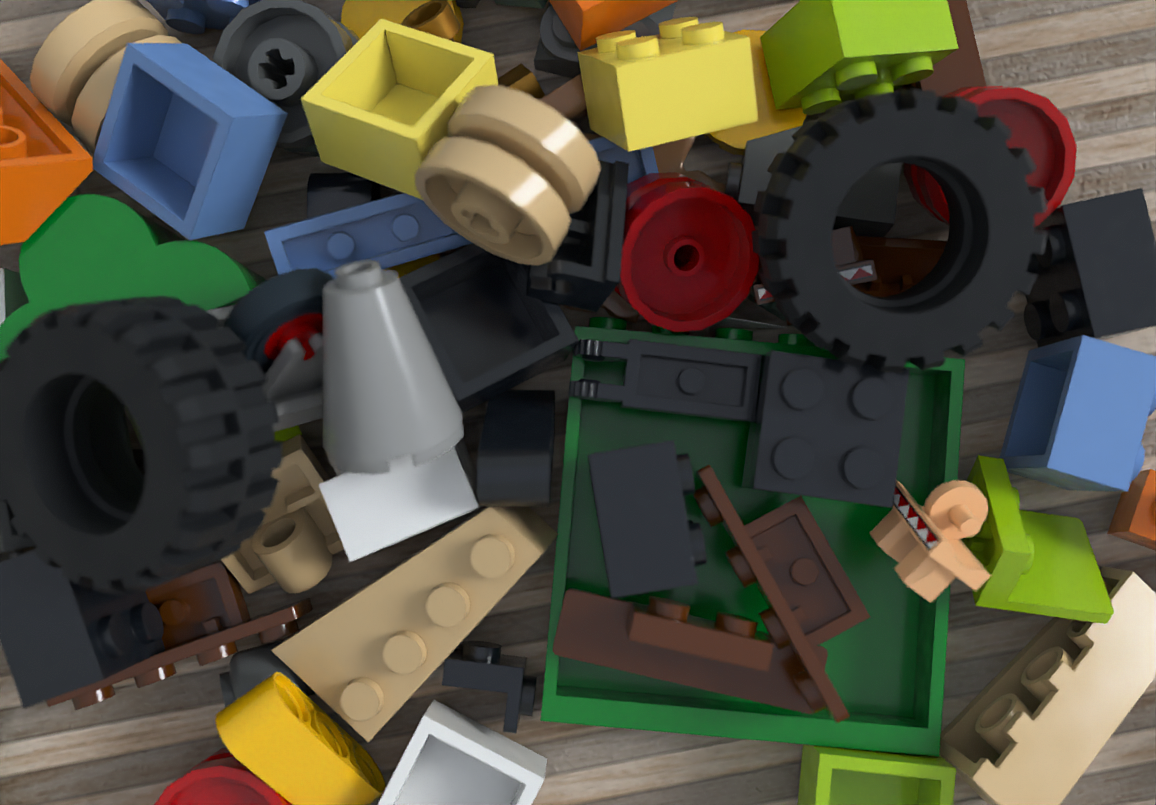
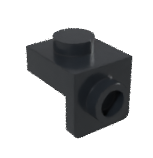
M464 641L462 650L454 649L445 659L442 685L508 693L503 732L517 733L520 715L532 716L537 677L525 675L527 657L502 655V646L496 643Z

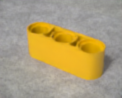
M275 672L223 708L215 716L217 731L230 753L292 805H370L380 798L386 789L383 775L371 755L289 678L280 672Z

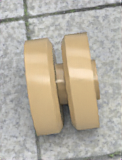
M92 0L70 13L52 30L34 57L30 75L34 96L56 118L69 127H73L75 136L93 154L127 43H181L176 37L168 36V30L138 0Z
M499 85L476 86L464 96L448 121L447 137H443L432 146L416 171L415 187L425 204L446 225L468 241L507 260L538 266L552 260L568 232L571 222L569 215L581 210L597 183L601 167L594 148L578 128L556 110L526 93Z

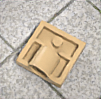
M299 434L282 443L281 465L272 471V477L279 482L271 507L262 510L265 513V517L261 526L252 538L242 542L239 550L221 559L248 594L274 582H277L287 593L307 591L317 585L328 574L332 566V555L344 550L318 485L330 480V478Z

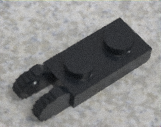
M581 339L578 340L573 349V355L581 357L585 361L625 362L622 386L604 384L598 380L591 379L570 381L569 397L603 402L620 403V408L749 423L755 422L762 355L629 339L627 344Z

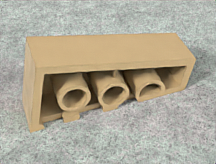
M484 506L431 543L414 552L390 570L302 626L300 630L294 632L271 651L369 742L536 562L557 537L558 533L530 507Z
M1103 566L1100 569V573L1114 610V614L1109 622L1102 624L1053 617L941 732L940 756L956 767V773L989 805H1060L1156 677V593L1135 572Z

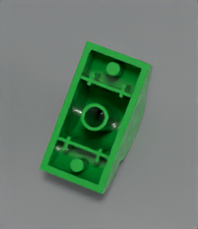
M97 194L71 196L66 198L25 242H22L19 254V273L29 303L15 310L0 325V361L8 357L5 349L23 328H27L37 316L51 309L65 308L71 304L143 296H167L178 298L186 305L195 304L207 311L235 305L251 289L267 280L211 245L197 241L182 240L176 234L114 198Z

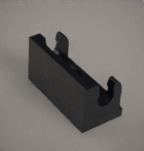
M598 160L601 170L597 183L581 210L569 215L571 222L568 232L552 260L538 266L529 265L525 296L597 312L620 283L629 163L616 160L613 164Z

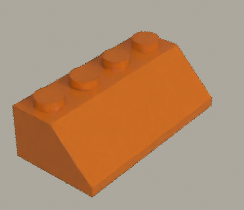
M0 58V245L25 242L93 171V159Z

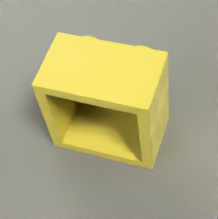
M698 17L667 20L658 24L660 34L636 38L634 30L612 32L596 37L597 48L577 52L590 130L628 152L758 121L750 37L724 31L723 22L699 24Z
M380 19L301 98L321 162L423 200L415 187V173L432 146L443 137H447L448 121L464 96L476 86L498 85L494 54Z

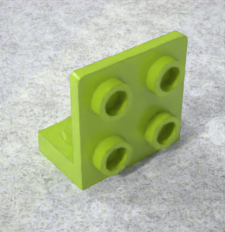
M978 455L966 481L974 484L987 499L988 512L979 532L974 536L965 537L961 540L991 577L976 591L972 589L975 606L1102 624L1108 623L1114 614V610L1082 520L1075 517L1019 510V492L1016 487L1011 486L1004 459Z

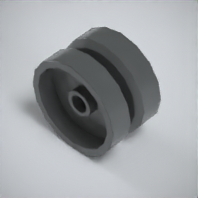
M260 0L243 8L225 27L213 55V62L288 113L275 147L283 148L304 157H320L301 98L360 38L351 29L335 21L318 7L302 0Z

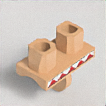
M896 480L893 508L871 530L870 535L886 554L899 563L894 569L901 580L916 593L932 603L957 577L975 591L991 577L961 540L962 538L977 534L986 519L988 512L987 499L974 484L965 480H953L937 486L927 498L925 506H919L906 488Z

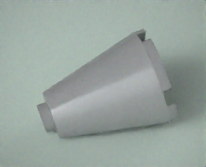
M373 260L352 262L335 270L336 278L328 282L323 288V446L327 451L328 459L333 467L348 473L359 474L390 472L389 459L411 454L414 467L428 463L450 451L463 437V416L397 273L381 269L380 263Z

